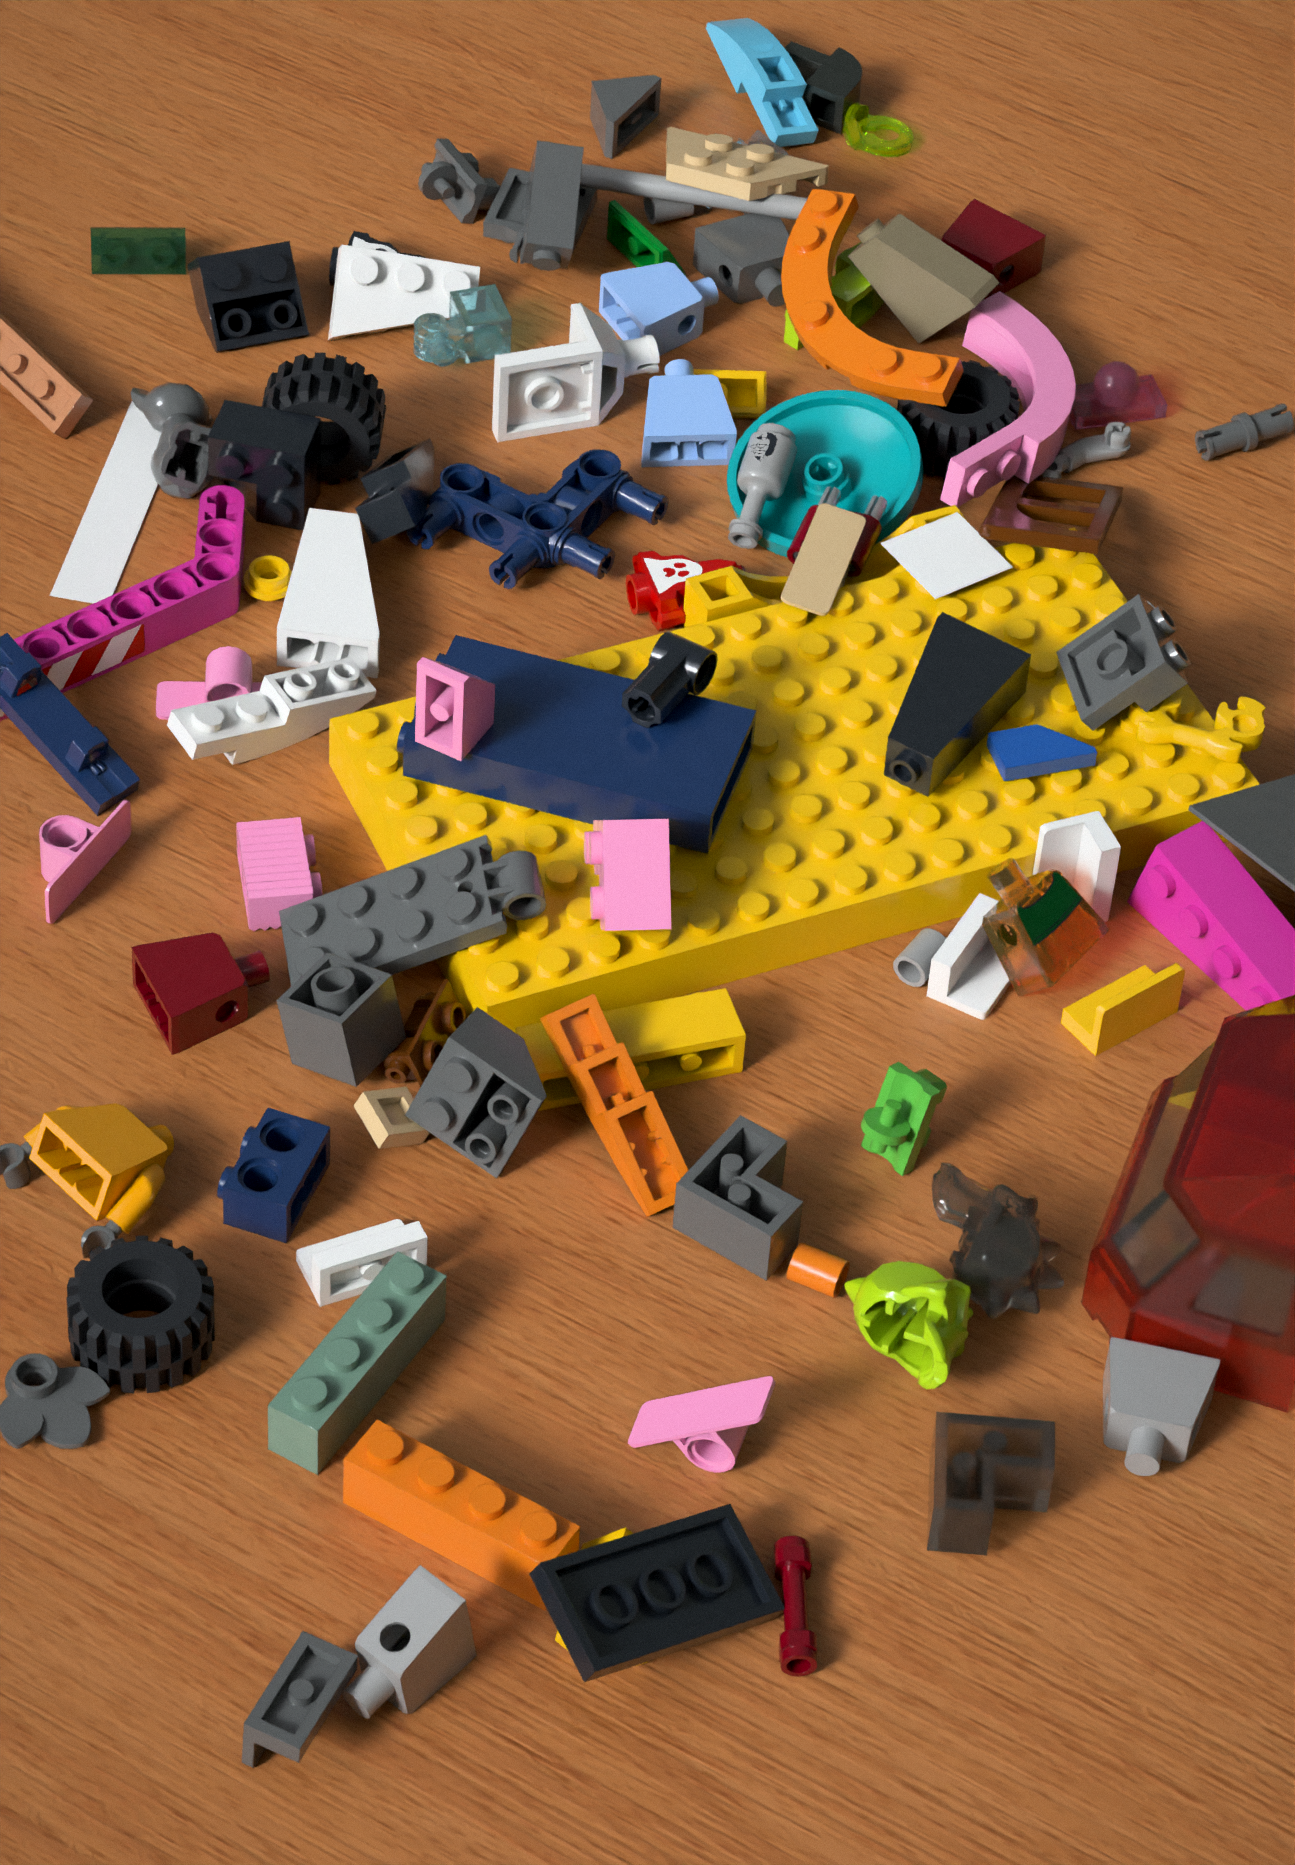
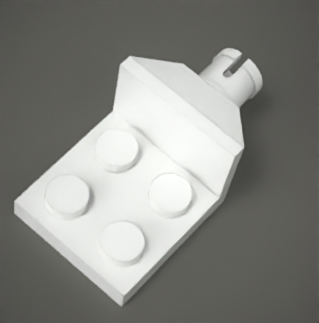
M581 303L571 304L568 344L495 355L492 431L497 442L599 426L622 396L624 378L643 373H658L659 366L657 363H660V358L653 335L642 336V338L618 340L612 327Z

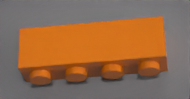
M378 1419L344 1458V1504L546 1611L547 1608L530 1573L541 1562L579 1551V1525Z

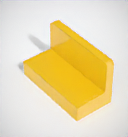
M1174 963L1155 974L1146 965H1143L1063 1008L1061 1024L1091 1053L1097 1056L1178 1012L1185 969L1178 963Z

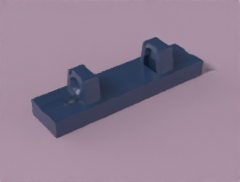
M8 633L0 637V709L97 816L137 791L140 778L112 749L106 736L96 726L92 727L43 673L42 666L29 652L25 653ZM27 683L31 686L30 689L17 696L19 688Z

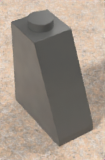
M537 140L526 184L521 263L532 264L537 269L553 271L559 268L568 269L574 247L584 147Z

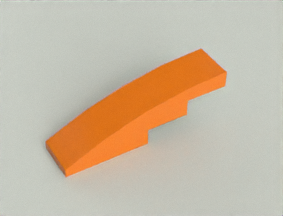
M595 994L541 1017L540 1020L591 1123L646 1217L674 1205L676 1183L686 1174L688 1168L653 1091L651 1090L646 1093L624 1043L617 1044Z

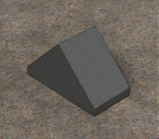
M647 75L592 81L590 120L605 157L613 159L659 115L660 77Z

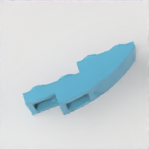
M749 18L708 22L706 30L736 93L748 94L773 148L814 143L819 130L802 98L807 84L798 67L779 40L764 26Z

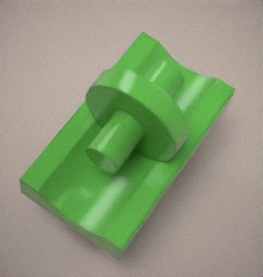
M900 1062L889 1066L875 1107L868 1109L862 1118L861 1129L865 1135L861 1147L868 1152L886 1158L892 1164L894 1170L901 1176L912 1172L920 1149L926 1146L931 1133L929 1124L936 1105L941 1103L947 1089L946 1083L927 1069L913 1072Z

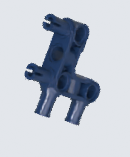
M602 449L586 451L580 455L577 460L562 471V478L547 493H540L539 495L534 493L527 495L500 482V477L480 470L476 466L467 463H457L446 467L440 474V487L431 495L429 507H427L417 525L407 529L406 532L409 540L416 546L421 543V548L430 549L449 529H454L504 553L489 566V574L496 584L501 585L504 582V588L512 589L532 568L547 569L557 565H564L565 563L588 572L597 579H602L604 573L607 574L612 568L615 552L587 538L610 515L619 510L639 517L654 526L658 523V520L661 521L664 517L669 502L667 496L659 495L633 482L629 472L621 469V461L618 456Z

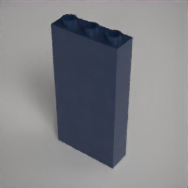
M455 635L446 654H438L435 661L448 664L495 684L494 724L465 758L459 761L415 742V703L414 718L412 722L405 721L403 723L397 740V752L403 753V776L593 824V820L669 819L670 845L708 854L753 750L756 710L687 694L661 724L655 723L646 728L633 722L630 714L622 707V693L634 681L633 679Z

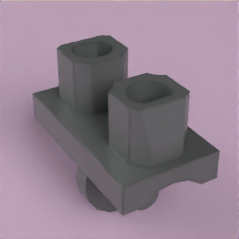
M437 139L434 145L436 150L435 159L432 163H425L421 168L422 173L418 181L419 190L427 199H441L461 223L473 224L478 210L490 209L500 186L493 178H482L478 174V161L471 153H460L449 139Z

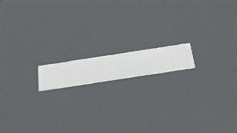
M132 401L50 594L52 597L93 604L113 595L158 486L151 470V457L157 448L161 432L151 426L145 415Z

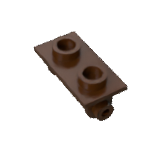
M449 979L443 980L437 993L428 992L425 996H420L416 999L413 1010L404 1025L406 1039L384 1061L385 1075L390 1081L401 1084L406 1080H417L421 1087L448 1038L467 1019L465 1008L459 1002Z

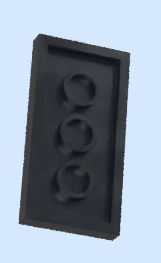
M731 1504L541 1562L530 1573L584 1683L774 1620L785 1609Z

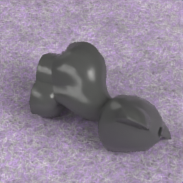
M168 382L154 387L151 391L132 388L130 392L132 402L145 415L151 426L161 432L157 448L151 457V470L155 481L164 493L173 498H192L202 492L214 478L208 475V435L211 431L209 426L213 418L202 395L189 385L183 383Z

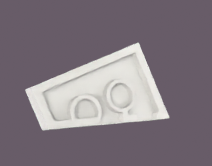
M342 244L338 248L328 341L363 333L383 332L392 328L410 325L419 326L472 317L476 312L480 267Z

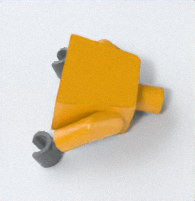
M117 1103L89 1107L64 1105L55 1111L45 1112L41 1122L23 1136L26 1142L21 1146L14 1143L0 1146V1175L3 1174L8 1188L17 1189L22 1187L31 1177L27 1161L32 1160L96 1221L106 1218L108 1223L105 1226H93L83 1233L81 1248L83 1258L85 1259L90 1255L89 1252L98 1246L105 1247L104 1249L110 1248L111 1241L116 1240L122 1232L129 1234L152 1206L165 1182L163 1168L167 1157L173 1152L174 1139L166 1126L158 1124L147 1127L125 1106Z

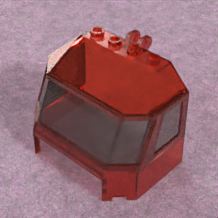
M1295 995L1225 1017L1217 1039L1179 1075L1164 1079L1152 1092L1091 1249L1081 1300L1082 1306L1091 1319H1098L1110 1336L1108 1344H1110L1111 1337L1220 1359L1214 1391L1286 1413L1288 1412L1295 1386Z

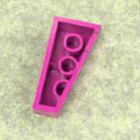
M1204 821L1157 844L1127 902L1271 1034L1294 1023L1295 929L1214 830Z

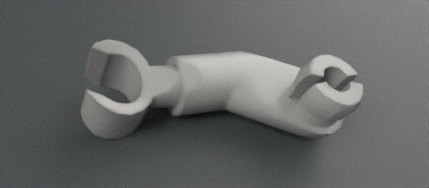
M1112 422L1105 428V434L1078 439L1059 450L1053 463L1041 475L1043 477L1061 479L1062 472L1069 473L1085 463L1124 456L1131 446L1129 441L1131 439V428L1129 426L1126 427V424L1122 422Z

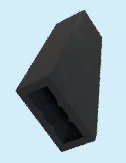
M942 612L936 619L888 736L884 775L901 785L929 797L1024 695L1031 654Z

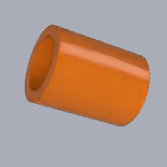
M801 1242L791 1258L787 1270V1279L836 1298L847 1279L850 1261Z

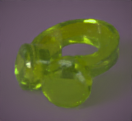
M860 103L852 104L846 112L843 134L848 146L854 151L861 149L878 156L898 157L908 153L912 148L913 132L903 122L892 117L870 115L869 107ZM881 129H890L897 132L899 137L894 140H883L876 137L875 134L866 133V131L876 132Z

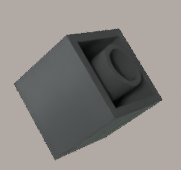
M328 952L276 1000L292 1064L355 1087L406 1039L392 974Z

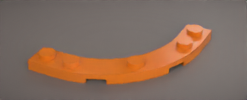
M813 188L789 235L782 261V293L791 324L799 340L809 354L825 369L832 368L848 377L851 385L885 397L946 407L964 371L959 357L912 351L883 343L857 328L838 307L831 291L833 265L840 244L859 205L855 194Z

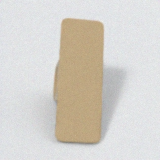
M822 503L818 506L782 591L781 600L784 603L821 616L829 613L838 589L844 587L854 550L866 523L865 518L830 504Z

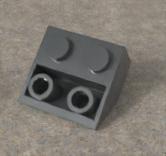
M477 1007L448 1038L405 1116L486 1172L498 1178L547 1095L524 1039Z

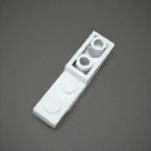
M348 657L265 675L260 691L171 710L167 726L192 760L224 753L230 763L234 765L286 748L329 728L330 718L357 711L374 699L377 690L353 659Z

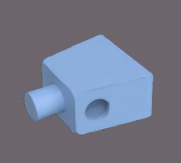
M664 262L601 274L599 313L623 341L653 335L660 356L700 336L703 329L704 308L717 304L719 295L716 284L710 277L690 282L674 263Z
M676 359L669 362L664 369L665 376H653L649 379L641 467L729 465V460L736 444L737 432L718 377L712 374L694 375L693 365L688 360Z

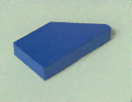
M1038 724L988 733L986 745L1004 782L1095 766L1097 757L1095 747Z

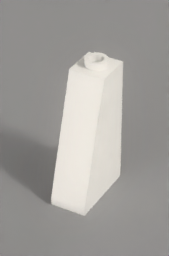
M309 508L277 625V666L302 668L351 657L366 677L378 678L380 633L360 518L355 513Z

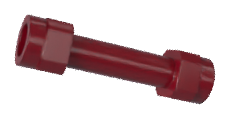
M786 1536L780 1538L774 1544V1577L782 1582L783 1605L785 1607L783 1611L785 1631L780 1634L778 1645L781 1670L785 1674L801 1677L813 1673L817 1668V1636L813 1631L809 1630L806 1580L811 1576L812 1559L810 1545L805 1538Z

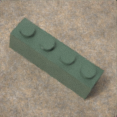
M397 1251L268 1404V1449L318 1475L445 1321L447 1276Z

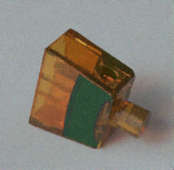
M1009 858L995 866L987 874L988 879L1002 899L983 916L982 926L1019 997L1054 986L1110 930L1103 919L1063 874L1052 868L1026 877L1015 859Z

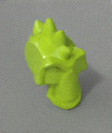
M903 1261L882 1264L867 1277H858L847 1281L844 1287L854 1304L856 1324L871 1348L887 1357L895 1359L912 1376L917 1378L918 1384L926 1390L941 1387L951 1372L952 1359L963 1353L965 1340L969 1335L967 1331L968 1319L974 1314L973 1310L968 1307L971 1295L970 1287L964 1282L953 1278L945 1279L933 1268L919 1263Z

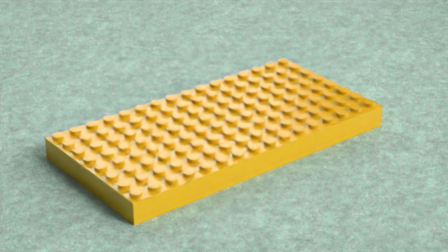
M1018 543L994 548L1013 568L938 599H934L908 571H903L840 587L829 613L825 616L817 615L782 602L670 631L717 653L718 661L713 678L707 688L700 695L696 696L756 710L753 750L708 854L669 844L671 929L601 930L600 919H591L590 888L599 886V875L594 874V865L585 864L584 832L593 831V824L403 776V753L397 752V740L403 723L405 721L412 722L414 718L416 697L329 719V764L387 871L483 835H487L491 841L493 862L513 851H527L537 857L546 900L545 910L540 915L527 920H514L503 913L507 921L506 934L435 959L446 980L449 979L459 1002L463 1004L466 1017L478 1007L513 1032H515V1027L541 1022V1017L592 994H595L602 1011L637 1005L642 1002L680 997L963 917L979 893L998 900L999 904L1010 894L1011 901L1016 902L1013 899V894L1016 892L1020 897L1021 891L1018 887L1020 884H1025L1030 890L1039 830L1041 825L1099 811L1121 846L1117 873L1147 864L1157 844L1202 821L1188 810L1190 805L1260 784L1242 759H1240L1239 763H1231L1195 748L1173 743L1151 744L1137 740L1136 733L1138 727L1129 720L1127 715L1129 706L1094 731L1083 723L1056 652L1128 601L1094 554ZM944 612L1031 654L1026 692L988 733L1038 724L1095 747L1097 751L1095 766L1004 782L986 746L987 733L929 797L885 776L884 767L888 736L937 617ZM664 633L557 661L635 680L648 666L652 650ZM1186 684L1177 690L1182 692L1183 700L1179 718L1175 722L1209 731L1214 730L1215 721L1189 685ZM1214 830L1223 843L1228 842L1226 838ZM998 864L1002 866L1011 880L999 893L987 877L988 872Z

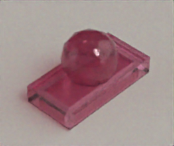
M1112 361L1103 365L1097 371L1092 383L1076 385L1070 420L1075 430L1107 426L1112 422L1129 423L1166 417L1168 404L1153 375L1139 376L1136 370L1126 362Z

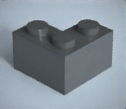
M740 1115L676 1183L673 1228L767 1281L798 1247L803 1201L780 1189L783 1185L787 1141Z

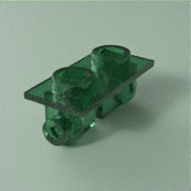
M91 227L92 274H186L185 227Z

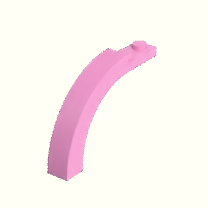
M1000 291L981 301L971 310L962 346L984 359L998 370L1001 375L1006 376L1012 381L1011 386L1018 391L1024 413L1008 426L950 459L940 500L950 506L956 505L959 507L974 497L978 498L986 490L1003 480H1009L1013 475L1027 483L1040 476L1053 463L1061 449L1075 399L1076 383L1074 371L1060 342L1036 316Z

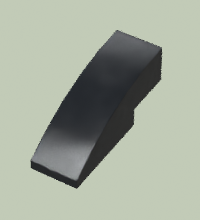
M430 438L387 456L360 478L369 497L360 503L355 510L371 544L415 527L423 517L430 501L434 478V446Z

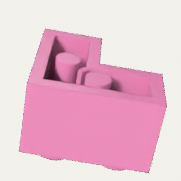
M669 819L593 820V831L584 832L585 864L594 865V874L599 875V886L590 888L591 919H600L601 930L671 929Z

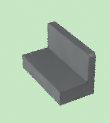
M302 1631L244 1722L242 1763L254 1768L266 1748L299 1763L356 1672L358 1655Z

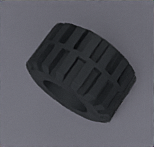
M315 353L314 358H308L305 354L295 356L294 364L285 361L279 365L277 373L272 372L268 379L267 387H265L262 407L332 420V422L321 421L320 481H327L329 485H335L340 483L341 478H345L348 481L358 478L359 471L366 472L372 466L373 459H377L386 413L384 390L378 388L379 381L373 374L365 375V367L358 362L352 365L347 363V357L336 354L335 358H328L326 353Z
M972 360L969 362L961 361L964 371L946 407L898 399L897 411L908 421L917 437L923 460V474L931 477L935 475L941 476L945 480L951 458L1018 419L1020 401H1018L1019 394L1017 389L1011 387L1012 381L1006 376L998 375V370L991 366L983 367L980 365V362Z
M135 1236L136 1241L125 1242L123 1238L112 1240L111 1247L108 1249L98 1246L89 1252L90 1261L80 1260L74 1268L75 1277L69 1278L66 1300L71 1354L74 1361H80L82 1367L96 1372L109 1388L117 1384L121 1385V1392L133 1394L135 1388H146L147 1393L160 1392L159 1386L163 1384H168L173 1388L183 1383V1374L194 1376L201 1369V1360H208L212 1352V1341H215L214 1285L212 1277L208 1276V1267L202 1259L193 1260V1251L184 1245L177 1249L173 1248V1240L160 1237L158 1242L148 1241V1236ZM134 1311H153L159 1313L145 1318L124 1316V1314Z

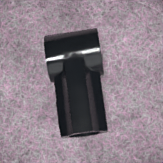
M665 632L656 642L650 655L648 666L622 693V707L630 714L633 722L643 727L649 728L652 724H661L689 692L694 695H700L707 688L717 667V653L673 632Z

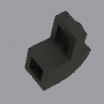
M791 41L785 49L807 84L803 100L815 124L842 134L858 114L862 68L859 61L851 53L839 47L829 56Z

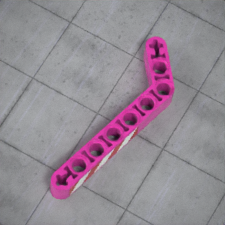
M226 485L213 486L201 494L194 559L13 640L25 653L29 652L42 666L43 673L64 693L231 617L240 607L245 545V500L243 494L238 489ZM27 683L19 688L17 696L30 689L31 686ZM0 709V721L7 719V715Z

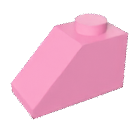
M422 657L417 663L415 742L462 761L494 724L495 684L448 664Z

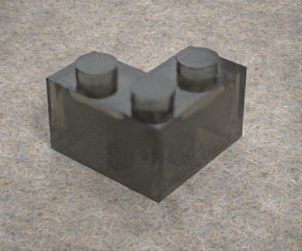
M936 1412L929 1461L927 1551L987 1556L994 1508L1047 1512L1055 1471V1421Z

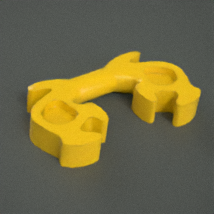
M1181 691L1175 692L1174 695L1164 699L1147 712L1135 702L1129 705L1127 715L1129 720L1138 727L1136 733L1137 740L1151 744L1173 743L1195 748L1231 763H1239L1242 752L1258 749L1261 746L1265 729L1263 717L1266 707L1262 703L1248 697H1239L1236 710H1230L1226 702H1221L1216 712L1214 730L1211 731L1175 722L1179 718L1183 700Z

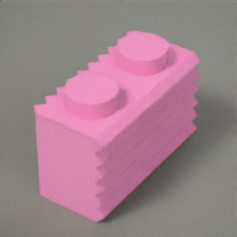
M301 817L236 823L237 858L249 929L255 932L259 928L266 931L269 927H272L276 930L281 926L280 910L322 895L320 873H310L309 866L316 865L313 834L303 835Z

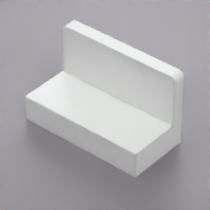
M1099 811L1041 825L1030 891L1039 899L1050 887L1053 881L1052 874L1058 872L1082 898L1077 907L1089 926L1108 921L1121 850L1120 844Z
M979 893L931 959L927 996L984 1020L1029 959L1031 948L1029 945L1020 942L1000 958L983 922L986 917L990 921H995L992 914L997 913L995 908L998 906L999 901Z
M395 1219L300 1248L296 1251V1261L319 1307L362 1294L397 1251L427 1266L428 1237L419 1221L404 1225L402 1220Z

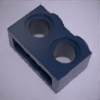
M267 1108L257 1127L250 1126L245 1132L240 1147V1157L235 1166H227L221 1175L217 1197L223 1199V1224L287 1244L330 1165V1126Z

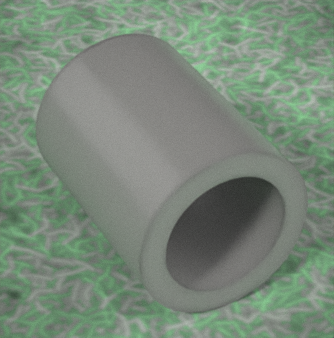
M650 197L643 198L645 214L651 224L692 216L694 213V204Z
M925 928L921 930L894 960L893 968L896 975L907 985L912 987L922 986L929 978L931 959L946 938L934 929Z

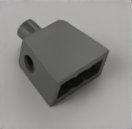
M753 213L695 228L693 266L703 276L710 277L715 282L716 287L734 303L743 304L765 298L771 306H781L785 304L781 281L782 261L789 233L781 218Z

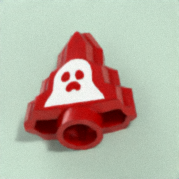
M655 551L639 552L632 558L635 573L628 574L626 577L628 604L634 615L648 613L658 632L672 629L676 625L685 623L686 615L683 608L686 578L729 566L736 567L745 572L746 570L744 566L737 565L735 561L714 559L696 562L684 555L661 556Z

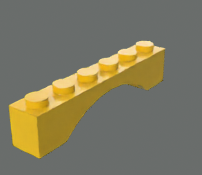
M956 505L911 516L892 534L874 545L861 574L855 578L847 577L844 586L907 571L880 544L881 542L956 512L966 521L967 519ZM729 566L686 578L683 608L686 619L683 625L688 627L782 603L781 594L789 576H765L748 573Z

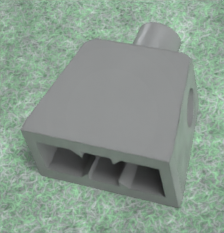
M1111 1337L1103 1375V1442L1108 1448L1126 1452L1124 1464L1130 1472L1139 1476H1151L1159 1471L1161 1459L1176 1463L1187 1459L1211 1404L1220 1359Z
M420 1565L358 1635L355 1647L361 1673L348 1685L342 1695L348 1705L366 1719H369L386 1700L405 1714L416 1711L476 1657L466 1600Z

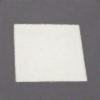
M958 512L880 543L934 599L1013 568Z

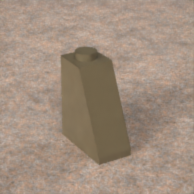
M900 213L885 224L878 218L857 235L861 243L848 255L850 260L918 344L975 308L999 283L991 273Z

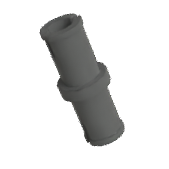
M1283 403L1252 415L1243 412L1234 415L1231 418V422L1207 430L1197 431L1195 434V445L1198 453L1207 450V452L1201 455V458L1205 461L1237 449H1241L1244 452L1255 449L1258 442L1291 433L1294 429L1293 417L1291 412L1287 411V406Z

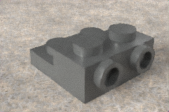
M1138 594L1056 652L1080 719L1092 731L1134 702L1147 712L1188 683L1183 670L1191 665L1190 659L1176 640H1171L1170 635L1177 631V626L1162 606L1159 605L1154 609Z

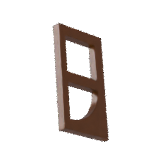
M1013 475L1002 486L979 529V535L989 540L1098 554L1121 504L1123 487L1038 476L1030 483H1027ZM1027 494L1099 503L1100 505L1098 508L1025 498ZM1037 520L1089 527L1087 532L1069 530Z

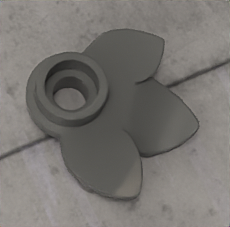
M37 1353L24 1355L13 1363L5 1378L7 1398L0 1405V1432L5 1441L15 1449L26 1446L38 1436H41L46 1443L61 1449L83 1447L87 1444L91 1434V1421L87 1406L94 1405L105 1399L110 1394V1389L105 1381L89 1368L82 1366L59 1368L46 1355Z

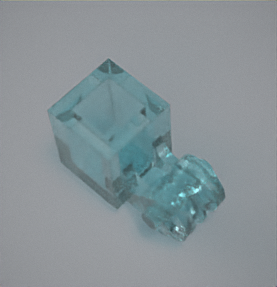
M492 284L451 291L449 320H446L444 316L437 313H426L416 318L414 322L413 343L415 356L422 361L433 362L437 366L444 367L451 365L459 358H463L464 363L468 364L495 359V355L511 353L512 318L496 285Z

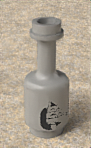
M774 423L762 424L759 426L758 431L750 436L737 476V484L747 496L740 517L733 519L728 528L729 541L740 548L752 549L756 547L757 542L763 535V530L758 523L765 501L776 500L785 491L796 457L797 447L795 445L796 437L794 433L782 425Z

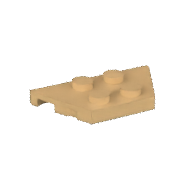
M674 127L667 128V181L747 201L766 198L771 194L796 191L797 180L811 182L816 186L828 183L829 165L776 153L773 147L764 144L747 146L735 143L730 136L723 134H710L706 136Z

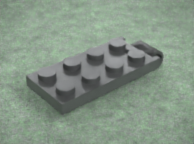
M483 835L280 910L279 915L291 986L327 952L394 975L506 934L507 921L503 913L514 920H527L540 915L545 910L546 900L537 857L527 851H513L493 862L491 841L487 835Z

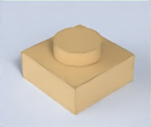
M407 1087L364 1091L354 1104L355 1110L378 1149L422 1144L430 1133L405 1116L414 1100Z

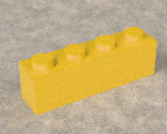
M726 988L696 992L690 995L653 1002H642L637 1005L602 1011L617 1044L624 1043L645 1090L740 1073L743 1070L746 1034ZM542 1022L515 1027V1033L525 1041L547 1095L538 1111L581 1103Z

